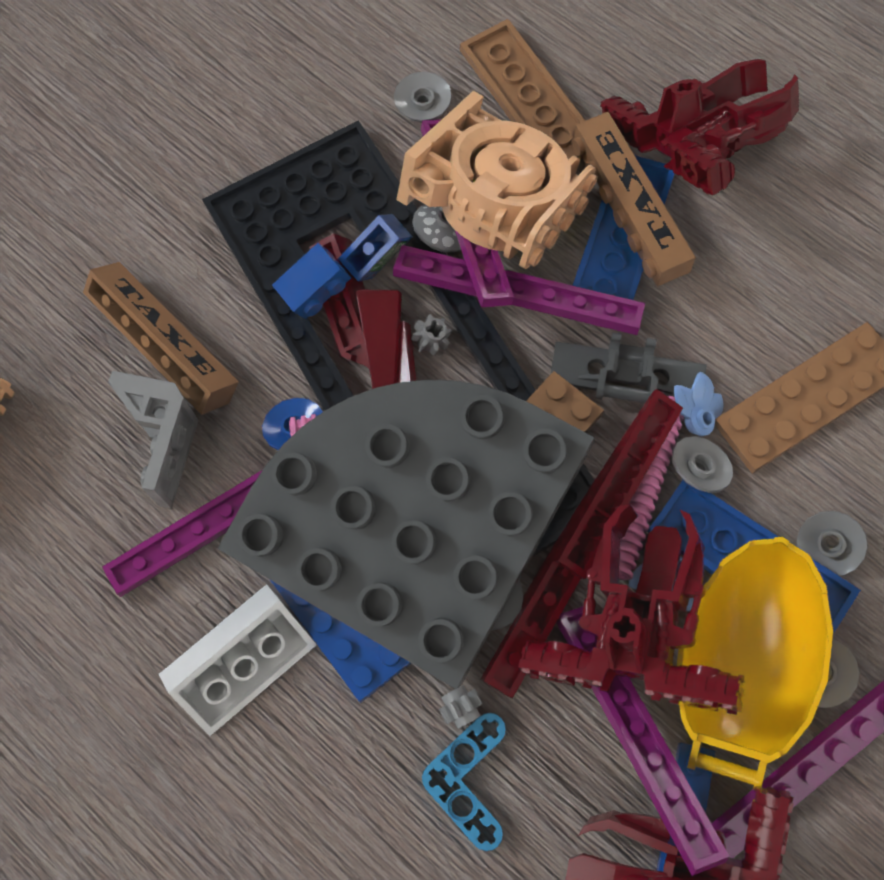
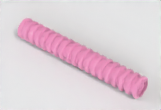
M668 396L670 399L675 401V397ZM679 414L629 502L638 517L629 525L625 537L620 539V580H630L633 578L634 574L631 570L636 569L637 564L634 561L640 557L638 551L642 550L643 547L641 541L645 540L646 535L644 532L649 529L647 522H651L652 515L650 513L654 512V503L658 501L656 494L661 492L659 485H662L664 482L663 476L666 475V467L670 464L669 457H672V448L676 445L675 439L679 436L678 430L681 429V421L684 420V416Z

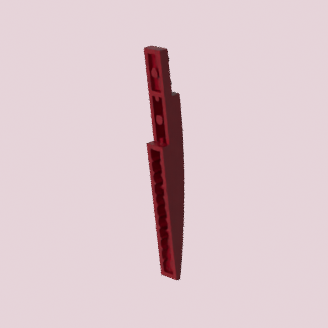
M658 389L654 390L562 531L524 594L519 614L514 619L480 680L509 698L513 699L527 674L521 672V669L518 668L519 661L523 655L521 654L522 648L525 647L526 641L533 640L535 643L546 641L580 579H586L588 569L593 566L597 548L603 537L605 522L619 506L629 504L683 409L682 406Z

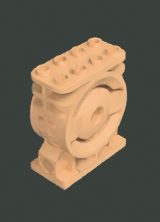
M472 91L405 153L396 200L407 206L415 198L429 207H442L444 216L449 224L467 240L488 249L504 251L503 256L509 260L521 251L523 254L519 264L520 267L527 269L530 265L535 267L541 260L544 250L546 248L551 249L556 243L560 232H566L571 226L575 215H581L589 203V199L586 198L587 193L593 189L598 179V176L594 175L596 168L588 165L577 175L576 171L580 162L578 157L572 156L568 160L565 152L552 138L533 127L512 121H502L481 109L484 96Z

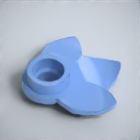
M699 372L691 389L675 385L674 397L675 402L683 407L680 414L685 417L684 422L687 430L698 436H706L713 431L715 419L723 412V398L721 394L714 393L711 379L703 372Z

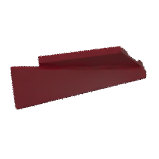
M333 233L317 243H320L330 251L350 275L351 279L346 282L345 288L340 293L332 295L323 305L341 357L355 361L369 369L356 291L365 289L363 281L358 282L338 259L352 244V241Z
M357 290L356 295L372 388L399 382L416 381L411 325L405 321L401 322L402 293L398 290Z

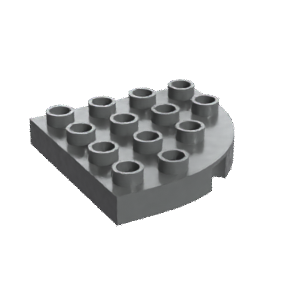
M418 380L374 388L347 398L323 411L302 426L281 446L251 487L218 549L457 689L463 684L595 443V438L529 402L506 392L479 384L454 380Z

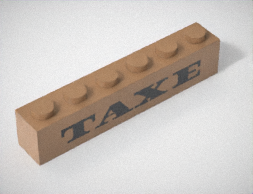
M609 112L576 124L574 139H572L573 149L577 156H582L586 163L585 167L592 165L596 168L594 175L598 176L596 182L599 185L601 198L604 203L610 204L616 224L619 228L623 227L628 235L629 246L642 259V267L647 277H652L658 287L690 273L696 258Z
M120 262L90 269L83 293L169 382L176 384L182 395L201 415L230 403L239 381Z

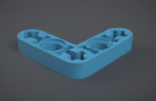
M485 713L478 717L425 768L422 775L423 785L429 794L478 849L483 851H490L499 846L503 837L502 827L462 782V779L504 738L506 731L505 723L501 717L494 713ZM484 721L489 724L495 721L499 725L496 728L498 736L495 739L490 735L481 742L487 748L480 752L476 742L467 736L474 732L477 738L484 730L481 725ZM460 744H468L474 750V759L469 764H459L454 758V751ZM434 769L438 773L443 770L447 772L444 779L451 788L455 782L461 787L450 794L446 803L440 799V796L446 794L439 785L432 788L429 784L432 781L430 773ZM461 795L470 798L473 804L471 813L466 817H459L452 810L453 800ZM479 809L485 814L484 817L479 819L485 827H489L492 824L496 828L493 833L496 840L492 844L488 841L481 844L477 840L480 832L474 825L470 831L464 826L465 823L475 817Z

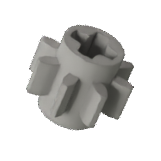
M429 314L425 323L421 320L416 322L414 328L417 332L413 334L411 340L417 341L419 352L424 350L431 352L432 356H435L439 347L443 350L447 348L450 342L446 338L450 336L452 329H447L444 318H433Z
M462 685L441 697L445 706L440 708L439 711L446 724L454 721L459 729L481 716L477 707L483 703L475 689L468 692L465 686Z

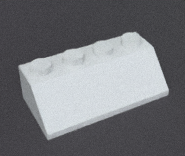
M266 584L159 673V676L171 697L211 736L317 644Z

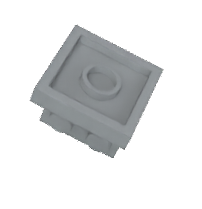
M112 371L108 383L138 424L144 428L152 439L150 447L152 455L149 465L145 466L141 473V488L158 506L172 509L199 420L175 383Z

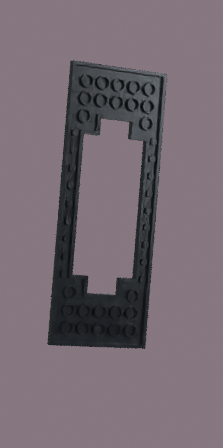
M359 120L202 199L207 211L324 411L352 397L353 394L309 320L294 313L272 286L274 282L305 255L299 245L351 219L361 235L378 215L393 214L413 236L405 246L447 255L445 252L435 250L426 245L415 233L412 221L417 208L412 201L406 206L396 200L399 181ZM428 285L494 389L527 401L536 390L473 295ZM584 463L533 556L556 543L593 484L594 478Z

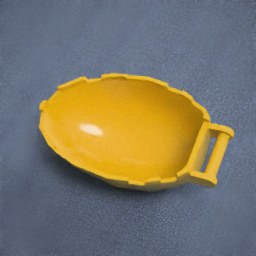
M784 537L750 540L722 559L716 571L708 582L704 584L706 594L701 598L697 614L699 622L695 633L696 643L691 648L678 649L677 666L703 665L719 669L722 672H728L734 676L744 675L745 683L742 686L744 696L741 697L742 710L737 712V715L728 714L726 709L718 708L717 712L689 707L679 701L682 723L691 740H694L687 768L695 770L698 767L754 785L753 789H755V786L762 787L767 763L785 755L812 723L829 675L833 625L827 586L811 556ZM702 743L760 760L758 770L700 753Z

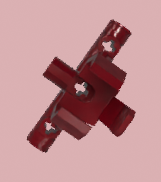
M754 59L736 63L706 83H702L697 79H686L664 88L658 111L652 114L647 112L641 102L636 101L631 104L619 96H612L601 101L600 107H602V113L609 112L630 146L638 148V151L641 153L658 149L672 158L670 162L664 165L665 168L673 170V173L682 176L690 184L703 189L704 193L713 196L719 193V191L726 189L735 176L734 164L726 160V158L732 157L735 152L740 151L746 145L763 144L786 130L788 122H791L799 111L798 77L794 74L792 80L785 84L784 88L738 106L733 102L739 98L768 91L766 60Z
M631 504L619 506L604 524L603 537L597 548L593 566L586 573V577L589 580L587 598L584 600L583 614L579 625L586 632L598 636L596 648L593 647V650L589 652L586 649L562 642L548 641L547 643H535L533 640H527L525 647L522 648L521 654L523 655L518 666L521 672L529 674L530 678L539 680L541 677L549 682L572 686L575 683L583 684V688L588 689L596 686L600 687V691L609 692L616 675L644 680L645 694L651 695V700L660 701L661 698L669 699V703L678 705L679 701L689 707L717 712L718 708L726 709L728 714L737 715V712H741V697L744 696V689L742 687L743 683H745L744 675L734 676L728 672H722L719 669L703 665L674 666L672 664L675 649L691 648L696 643L695 633L699 622L697 614L701 598L706 594V590L702 585L704 575L703 553L705 547L690 514L680 510L686 521V533L689 537L680 568L679 562L683 540L677 528L656 525L648 534L641 575L636 592H633L628 585L619 584L620 539L625 537L629 525L638 515ZM595 584L600 585V591L607 597L602 614L596 615ZM694 598L691 612L687 614L684 628L682 629L678 627V611L686 612L689 599Z
M755 786L754 791L756 795L755 799L752 800L744 845L745 857L742 858V861L729 857L726 863L693 876L661 817L629 812L620 813L615 810L592 816L583 826L578 836L589 831L604 832L607 829H611L667 853L663 872L628 866L582 853L570 857L565 880H779L780 875L778 874L782 873L783 856L781 854H785L791 818L788 813L793 811L794 797L790 796L789 791H777L775 788L768 786L767 788ZM716 830V833L718 834L721 842L723 843L726 849L724 834L721 831Z

